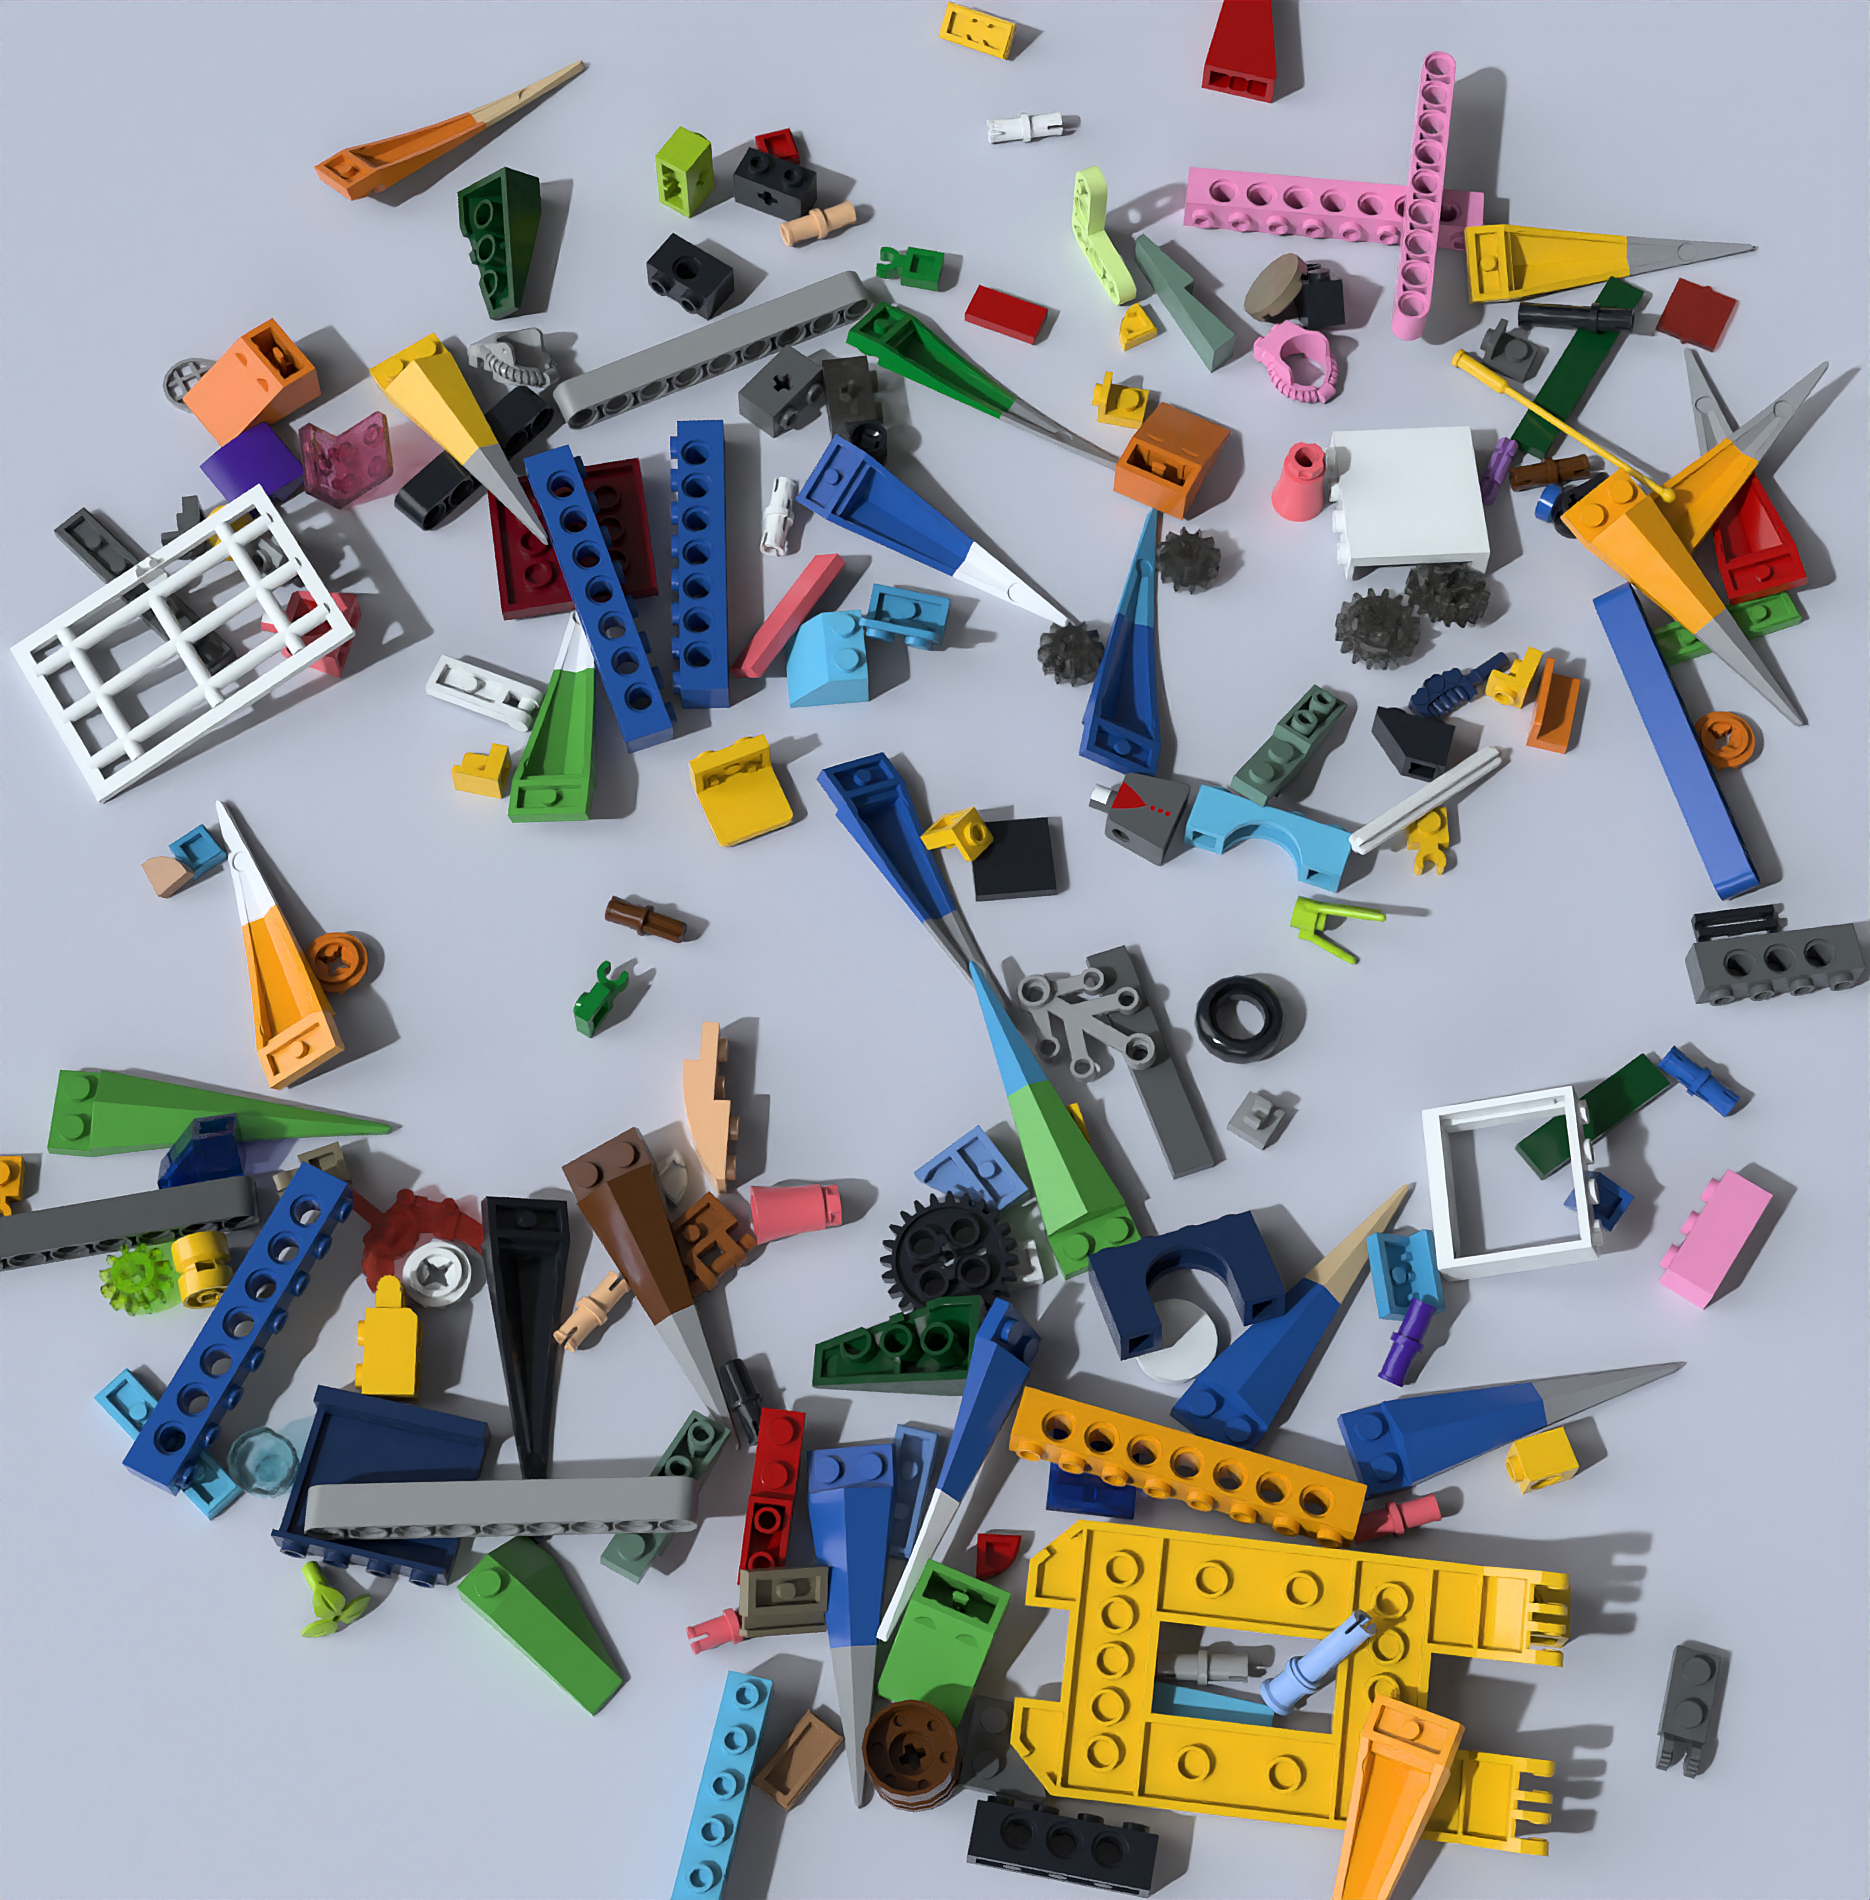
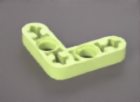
M1094 165L1076 172L1072 228L1080 248L1115 305H1120L1136 298V288L1130 272L1104 230L1108 195L1107 185L1098 166Z

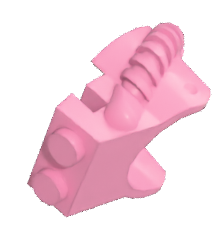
M1285 320L1282 324H1275L1267 336H1261L1255 341L1253 357L1259 363L1262 362L1266 366L1271 382L1285 397H1290L1293 401L1299 400L1301 403L1302 401H1305V403H1310V401L1317 402V400L1320 403H1325L1335 395L1336 390L1334 387L1338 379L1337 361L1329 348L1328 339L1322 333L1307 331L1301 324H1294ZM1304 353L1305 358L1318 362L1325 372L1324 384L1317 389L1314 385L1304 386L1294 383L1293 371L1283 361L1284 358L1292 354Z

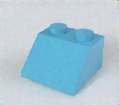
M861 610L820 613L800 625L785 644L784 651L790 708L869 702L863 627L858 625L860 617L862 618Z

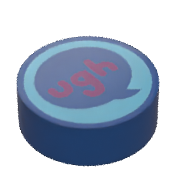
M1553 482L1546 486L1535 509V517L1546 523H1550L1554 519L1561 506L1560 502L1565 493V488Z

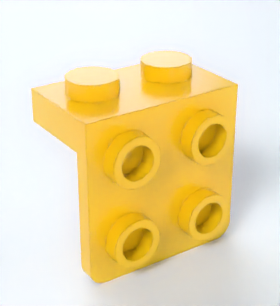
M764 734L756 737L747 736L740 738L729 747L718 751H705L689 761L691 785L714 836L721 847L735 845L788 825L793 821V812L772 769L770 746Z

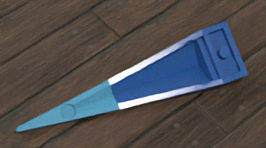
M1156 508L1147 514L1081 722L1084 725L1079 749V756L1124 775L1132 772L1151 777L1156 775L1161 748L1154 650Z

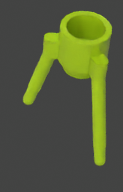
M1299 895L1293 910L1290 927L1300 929L1299 939L1310 941L1352 965L1356 963L1355 957L1315 934V930L1324 931L1328 914L1379 922L1386 921L1387 917L1385 914H1381L1379 909L1327 903Z

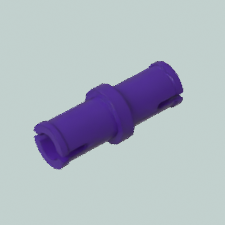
M1412 1297L1411 1304L1398 1332L1393 1331L1390 1337L1393 1344L1381 1372L1378 1373V1377L1403 1388L1404 1381L1417 1352H1423L1425 1345L1421 1343L1438 1308Z

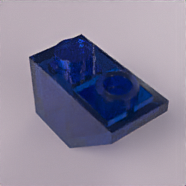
M237 1112L195 1118L161 1160L157 1180L158 1188L164 1189L233 1176H244L247 1155Z

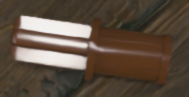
M612 896V900L608 902L606 907V921L636 930L639 936L650 933L675 943H681L685 937L687 930L685 922L654 912V907L650 904L644 907L617 896Z

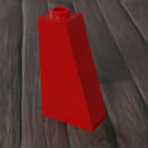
M1224 0L1204 64L1201 88L1272 103L1277 71L1271 0Z

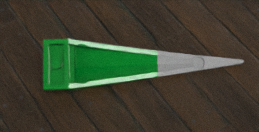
M881 301L849 330L846 343L858 348L865 355L879 358L877 365L1115 471L1118 459L1070 433L1016 398L965 360L915 316Z

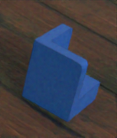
M1589 1171V1178L1596 1179L1600 1200L1599 1204L1593 1205L1594 1219H1600L1603 1229L1611 1232L1634 1196L1601 1172ZM1575 1187L1563 1204L1573 1211H1577Z

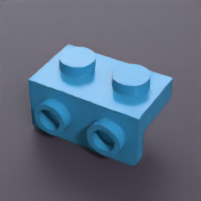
M1422 1229L1411 1236L1376 1232L1366 1237L1379 1319L1403 1321L1411 1304L1412 1297L1438 1308L1434 1315L1445 1310L1444 1293L1437 1266L1432 1230Z

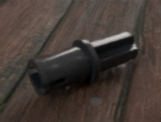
M740 1358L730 1360L720 1367V1374L733 1402L730 1409L732 1412H737L748 1438L749 1446H756L758 1440L756 1426L758 1425L759 1428L763 1395L756 1392L744 1361Z

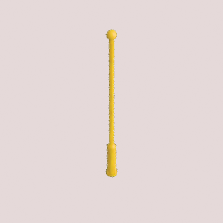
M1460 349L1454 355L1451 362L1454 367L1466 371L1497 393H1506L1618 468L1623 467L1630 476L1658 493L1664 503L1669 504L1676 499V492L1673 489H1664L1509 386V381L1469 356L1468 352L1464 349Z

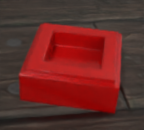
M790 128L755 136L757 150L796 165L800 164V155Z

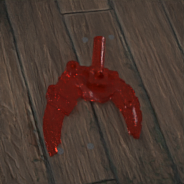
M349 1185L354 1195L352 1210L372 1226L363 1236L362 1240L365 1246L363 1250V1257L365 1259H362V1269L364 1277H367L365 1280L372 1294L378 1291L376 1286H378L377 1281H380V1277L383 1278L384 1275L388 1276L389 1274L391 1276L395 1275L394 1260L404 1258L419 1242L421 1233H433L434 1239L454 1243L455 1239H458L472 1247L482 1256L481 1245L484 1243L482 1224L465 1213L460 1212L454 1199L445 1198L442 1202L428 1200V1197L414 1195L412 1190L405 1188L397 1193V1201L383 1214Z

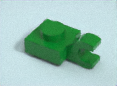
M607 960L602 962L597 969L598 982H596L589 993L583 992L573 1008L577 1031L589 1038H592L614 1007L613 1001L616 996L624 991L629 984V974L626 971H623L616 980L606 978L611 971V963Z

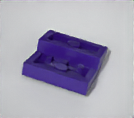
M265 421L232 439L199 466L228 503L259 483L271 501L276 497L285 501L311 476ZM255 507L249 513L254 519L259 514V511Z

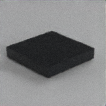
M1048 817L984 822L994 840L974 861H971L975 901L982 902L1056 895L1057 887Z

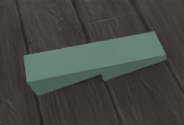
M1142 234L1136 238L1134 262L1208 370L1212 373L1233 357L1236 334L1193 296L1195 279L1146 235Z

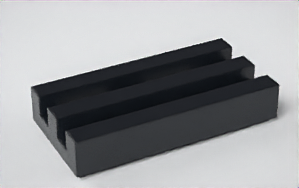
M1773 904L1694 914L1691 919L1696 942H1705L1706 938L1739 936L1744 933L1766 931L1767 934L1777 933L1779 926L1777 919L1773 917L1775 912ZM1761 919H1763L1762 921H1754V922H1746V923L1722 925V924H1729V923H1737V922H1745V921H1753V920H1761ZM1722 925V926H1715V927L1703 928V927H1706V926Z

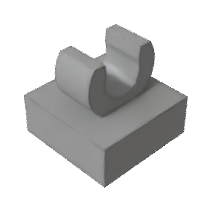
M1250 1091L1229 1121L1227 1130L1258 1149L1263 1150L1283 1121L1286 1112L1274 1106L1272 1102L1262 1096H1258Z

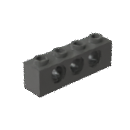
M1853 923L1693 943L1685 958L1695 1003H1710L1712 1006H1722L1731 1003L1734 999L1749 997L1752 1001H1761L1772 997L1774 994L1788 992L1792 996H1801L1812 992L1814 989L1828 987L1832 991L1845 990L1856 983L1865 969ZM1808 958L1818 960L1823 967L1813 965ZM1768 963L1777 964L1783 972L1773 970ZM1728 968L1739 970L1743 977L1731 974Z

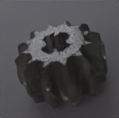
M1185 526L1180 530V535L1169 531L1165 542H1160L1157 546L1156 572L1161 573L1160 579L1162 584L1174 583L1173 589L1175 593L1181 587H1187L1192 595L1196 590V585L1206 590L1210 585L1211 579H1216L1219 574L1220 549L1214 548L1215 541L1213 536L1202 538L1203 533L1200 528L1194 534H1189Z
M1068 617L1064 627L1053 622L1049 633L1042 634L1039 644L1041 647L1038 649L1037 659L1040 663H1043L1042 671L1044 676L1055 674L1054 680L1057 685L1063 679H1069V683L1074 687L1077 684V678H1081L1089 683L1090 679H1092V673L1098 672L1105 648L1103 643L1099 642L1097 629L1087 631L1085 620L1078 626H1073Z

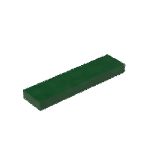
M1644 1053L1580 1098V1100H1586L1590 1119L1589 1124L1583 1125L1584 1138H1590L1592 1144L1666 1091L1670 1086V1082ZM1566 1114L1553 1117L1520 1141L1515 1147L1518 1154L1541 1180H1544L1571 1160Z

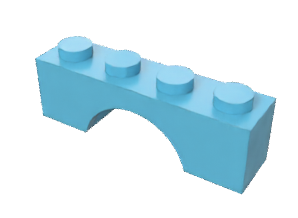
M1202 784L1186 824L1183 843L1222 855L1230 846L1239 841L1265 839L1278 844L1288 852L1295 863L1298 881L1337 893L1352 850V845L1349 842V837L1352 833L1347 832L1346 829L1339 825H1325L1310 820L1302 813L1279 810L1271 807L1268 803L1261 807L1252 800L1234 795L1228 789L1220 786L1210 787Z

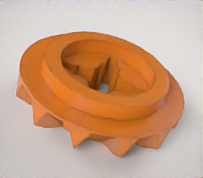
M1724 711L1711 712L1702 716L1694 725L1710 764L1716 766L1718 771L1730 767L1735 770L1739 765L1748 762L1754 751L1755 737L1751 727L1741 717ZM1730 733L1727 746L1724 745L1721 749L1718 748L1716 750L1714 748L1716 739H1721L1723 736L1726 737Z
M342 932L324 934L312 941L304 952L325 995L328 992H337L343 995L345 990L353 986L358 987L364 974H367L369 958L366 949L357 938L350 934ZM341 953L343 965L347 967L337 968L336 972L330 976L329 966L325 963L334 962Z

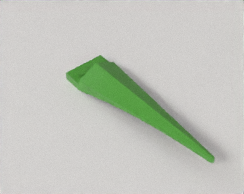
M60 1070L47 1149L49 1154L97 1157L165 1148L245 1141L388 1135L392 1132V1127L371 1121L104 1070L101 1073Z

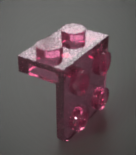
M380 411L374 412L339 436H335L311 423L298 430L306 494L339 510L386 481L393 474L394 468L387 416Z

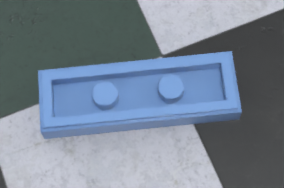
M897 1424L893 1444L896 1446L898 1493L889 1558L908 1562L918 1539L940 1439L939 1432Z

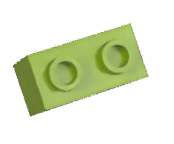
M679 126L655 155L659 202L691 218L714 190L711 142L702 134L691 132Z

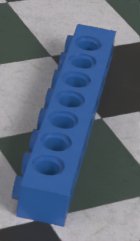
M723 420L677 421V436H670L671 459H677L678 469H670L671 492H678V501L671 502V524L678 525V535H671L672 558H679V568H671L672 592H679V602H672V625L679 626V636H672L673 660H680V670L672 671L673 694L681 695L682 709L730 708ZM702 462V464L694 465L693 463ZM694 495H704L699 498L692 497ZM698 527L705 528L704 530H701V531H694V530H692V529L698 528ZM695 561H705L703 564H693ZM697 594L707 595V596H705V597H703V598H694V597H693L694 595H697ZM697 628H705V629H707V630L704 631V632H694V631H693L694 629H697ZM697 662L708 663L703 667L693 666Z
M568 444L524 458L529 483L628 754L673 740L672 726L678 724L672 703H664L659 690L664 689L665 686L658 666L651 668L646 655L652 653L650 643L645 631L638 632L633 619L639 618L632 595L625 597L620 584L626 582L619 560L612 562L607 549L613 547L606 525L598 526L594 514L600 513V509L593 490L586 492L582 479L587 478V474L580 455L573 457ZM562 487L573 490V493L568 497L562 498L554 494L556 490ZM573 522H581L586 525V528L580 532H571L566 529ZM585 557H595L599 560L597 565L590 568L579 564ZM598 592H608L612 595V598L605 603H598L592 599ZM611 627H620L625 630V633L619 638H610L605 635V632ZM625 662H632L638 666V669L634 673L623 674L618 670V667ZM640 697L647 698L652 702L644 710L633 708L631 703Z
M304 1161L302 1162L124 1458L122 1464L131 1474L175 1497L178 1495L181 1487L187 1488L191 1484L198 1471V1464L195 1462L198 1461L199 1455L204 1448L209 1450L215 1444L221 1432L219 1424L227 1410H234L240 1402L244 1392V1388L241 1386L249 1373H255L263 1363L266 1356V1349L264 1348L272 1334L277 1335L283 1329L289 1315L286 1310L294 1297H300L306 1290L311 1278L309 1272L317 1259L322 1260L328 1253L333 1240L331 1234L338 1222L344 1223L351 1214L354 1206V1200H352L354 1195L348 1183ZM310 1210L321 1212L316 1222L312 1224L300 1223L302 1216ZM285 1248H299L298 1254L294 1259L286 1262L278 1260L280 1253ZM263 1285H277L276 1291L271 1297L266 1299L256 1297L258 1290ZM241 1322H254L253 1330L248 1335L243 1337L234 1336V1331ZM224 1358L232 1360L227 1372L221 1375L212 1374V1367L218 1360ZM201 1396L209 1397L208 1405L203 1411L199 1413L189 1412V1406L194 1399ZM173 1436H186L185 1444L180 1450L176 1452L166 1451V1445Z

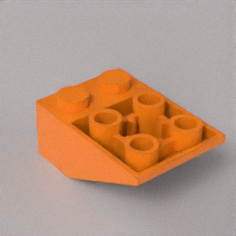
M271 318L242 335L182 399L217 443L223 447L235 437L264 421L269 425L274 424L320 396L321 390L316 368L277 322Z
M1161 402L1132 436L1116 464L1113 491L1183 520L1231 431L1165 402Z

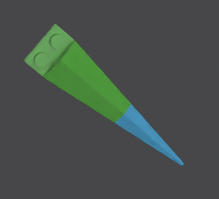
M970 960V973L1004 1084L1047 1241L1066 1281L1088 1271V1255L1097 1253L1103 1248H1115L1137 1242L1141 1237L1123 1197L978 966Z

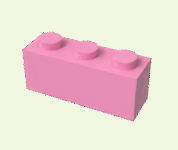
M1727 1169L1721 1181L1712 1177L1700 1197V1200L1707 1204L1700 1214L1692 1210L1680 1230V1233L1687 1236L1680 1248L1672 1243L1659 1264L1666 1269L1659 1283L1704 1310L1773 1195L1730 1169Z

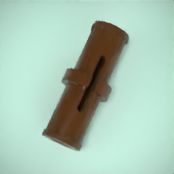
M1586 454L1557 460L1547 457L1543 458L1541 463L1511 467L1509 474H1514V476H1509L1512 490L1517 492L1523 489L1548 485L1552 482L1558 484L1575 479L1589 478L1590 472L1584 469H1590V464Z

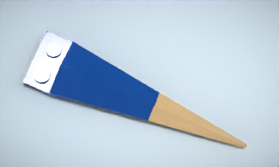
M1408 1184L1400 1187L1286 1293L1284 1316L1251 1325L1211 1362L1173 1406L1169 1415L1196 1436L1252 1452L1264 1438L1306 1363L1369 1258L1366 1237L1376 1232H1384L1408 1191Z

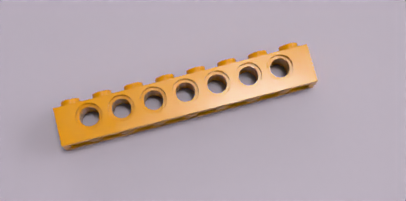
M1025 1386L1013 1424L1008 1449L1015 1451L1019 1457L1028 1461L1038 1462L1042 1459L1056 1463L1062 1470L1072 1474L1090 1473L1100 1476L1104 1482L1113 1486L1131 1485L1143 1489L1146 1494L1154 1498L1167 1499L1172 1497L1185 1501L1189 1507L1198 1511L1208 1512L1213 1509L1229 1514L1237 1522L1243 1524L1257 1522L1271 1526L1275 1532L1288 1537L1305 1536L1315 1539L1322 1547L1332 1549H1350L1356 1534L1367 1490V1485L1027 1386ZM1051 1429H1062L1068 1434V1437L1057 1440L1050 1437L1047 1432ZM1103 1441L1111 1449L1107 1452H1098L1090 1446V1443ZM1137 1453H1144L1149 1455L1154 1462L1142 1465L1137 1463L1132 1456ZM1182 1465L1188 1466L1195 1471L1196 1475L1193 1477H1183L1176 1472L1175 1468ZM1230 1478L1238 1484L1239 1488L1234 1490L1225 1489L1219 1484L1218 1480ZM1266 1490L1274 1491L1281 1497V1501L1269 1502L1263 1498L1261 1492ZM1316 1503L1322 1507L1325 1513L1313 1515L1305 1509L1304 1504Z

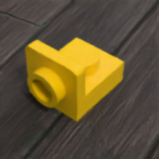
M1106 371L1103 384L1096 383L1093 393L1092 406L1098 407L1097 422L1139 429L1144 421L1149 390L1112 384L1113 372Z
M1529 646L1523 660L1515 658L1509 675L1498 670H1492L1485 694L1502 705H1512L1521 709L1537 675L1544 652Z
M975 807L942 815L920 836L928 850L943 846L946 849H952L957 846L966 862L974 861L994 840Z

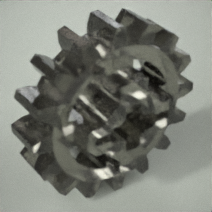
M1450 562L1442 564H1417L1415 568H1411L1404 589V594L1410 596L1407 603L1419 606L1417 614L1423 615L1427 613L1429 614L1430 622L1435 623L1436 621L1441 622L1443 620L1445 626L1449 628L1452 622H1456L1461 628H1465L1467 622L1473 625L1477 624L1478 619L1484 616L1491 594L1489 591L1484 590L1487 584L1485 581L1475 580L1477 575L1475 571L1467 573L1465 572L1464 564L1459 563L1458 565L1453 564L1451 566Z
M1368 588L1365 598L1357 592L1354 593L1351 603L1346 601L1342 603L1340 614H1337L1335 621L1337 629L1334 638L1335 641L1342 642L1340 652L1342 654L1352 652L1353 658L1351 663L1353 664L1358 663L1361 659L1365 660L1366 669L1371 670L1374 663H1379L1383 671L1387 670L1391 660L1397 666L1402 665L1404 655L1408 657L1413 655L1415 645L1418 644L1421 633L1418 631L1420 618L1412 617L1415 608L1413 604L1403 607L1401 605L1403 596L1400 594L1391 599L1389 598L1388 589H1384L1381 596H1376L1374 590ZM1357 618V629L1353 631L1352 622ZM1402 628L1403 636L1398 640V629Z

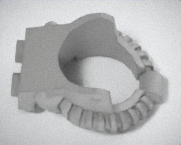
M536 327L517 331L496 332L471 344L468 348L469 365L479 368L481 363L484 362V370L493 371V379L499 383L515 386L536 385L548 387L559 380L557 363L545 350L543 333Z

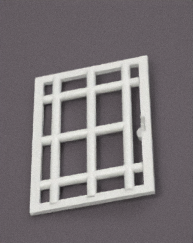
M259 483L11 647L10 651L91 787L97 802L102 804L356 636V631L348 623ZM256 507L261 516L235 533L230 524ZM268 530H271L290 561L263 578L244 546ZM216 533L222 541L171 576L163 569ZM231 555L250 587L186 630H183L165 598ZM296 575H299L318 607L291 623L272 591ZM144 582L150 589L79 637H76L72 628L140 583ZM259 601L278 633L214 676H211L192 644ZM152 608L170 640L104 683L85 651ZM327 620L333 629L306 646L301 637ZM59 638L64 647L37 663L33 654ZM285 647L289 648L293 656L228 699H225L220 690ZM177 654H180L198 686L134 729H131L113 697ZM70 661H73L90 693L64 709L46 677ZM205 700H208L213 709L145 753L140 743ZM97 707H100L118 739L92 756L73 723ZM127 753L132 762L105 779L101 769Z

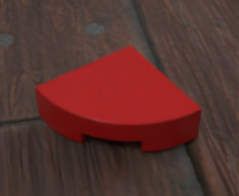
M978 1533L976 1579L981 1581L988 1580L1005 1572L1018 1556L1022 1535Z

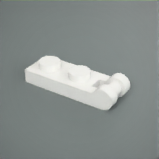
M443 654L425 686L428 695L500 720L521 732L528 730L533 720L531 717L533 710L538 709L544 699V695L536 688ZM510 698L519 701L517 708L507 705Z

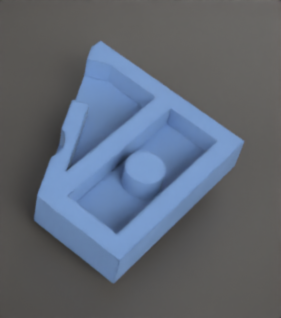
M979 1125L914 1172L919 1182L944 1194L951 1191L954 1198L958 1201H961L965 1193H969L972 1207L981 1199H984L987 1203L986 1214L998 1209L1002 1215L1030 1194L1029 1189Z

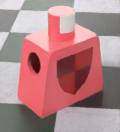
M295 591L291 594L287 609L284 612L291 623L318 607L309 591ZM329 592L350 626L356 631L362 616L357 595ZM264 610L261 629L267 632L278 633ZM326 620L303 635L301 639L308 646L333 628ZM354 637L309 667L340 678ZM288 647L281 650L285 658L288 659L293 656Z

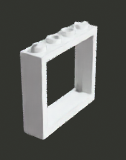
M1573 1086L1422 1110L1437 1266L1447 1282L1600 1260L1598 1245H1604L1605 1243L1601 1220L1594 1219L1593 1205L1600 1202L1596 1179L1589 1178L1588 1164H1594L1595 1162L1591 1139L1584 1138L1583 1125L1590 1123L1589 1111L1586 1100L1578 1098ZM1566 1114L1581 1240L1462 1258L1448 1133Z

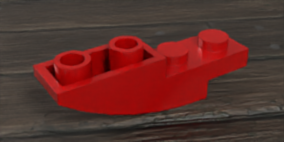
M762 1407L737 1585H740V1569L786 1566L802 1459L801 1451L806 1421L805 1412Z

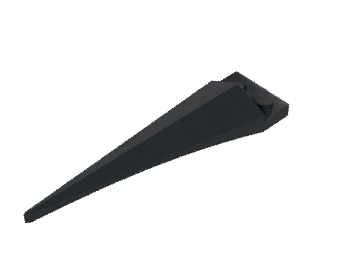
M486 1196L481 1201L484 1240L481 1250L522 1480L547 1479L550 1419L558 1343L553 1334L559 1330L570 1246L567 1201ZM532 1536L533 1541L538 1544L544 1536Z

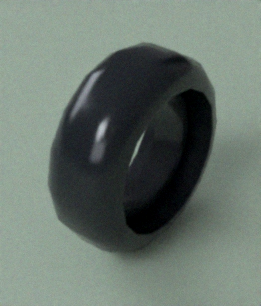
M1235 975L1221 978L1205 990L1197 1003L1194 1024L1199 1041L1210 1054L1224 1062L1243 1065L1260 1061L1274 1051L1283 1037L1286 1015L1281 999L1269 985L1254 977ZM1230 1001H1247L1256 1006L1261 1012L1264 1021L1263 1028L1252 1038L1243 1040L1232 1038L1224 1034L1218 1026L1216 1013L1220 1007Z

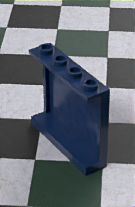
M318 1384L313 1399L317 1411L279 1530L272 1529L271 1537L276 1545L281 1547L280 1552L299 1559H305L307 1553L324 1557V1563L337 1568L347 1569L350 1563L364 1566L367 1573L381 1578L390 1579L393 1573L409 1577L408 1581L424 1588H434L436 1583L448 1586L462 1537L371 1540H319L307 1537L304 1534L308 1489L315 1485L479 1481L492 1437L488 1423Z

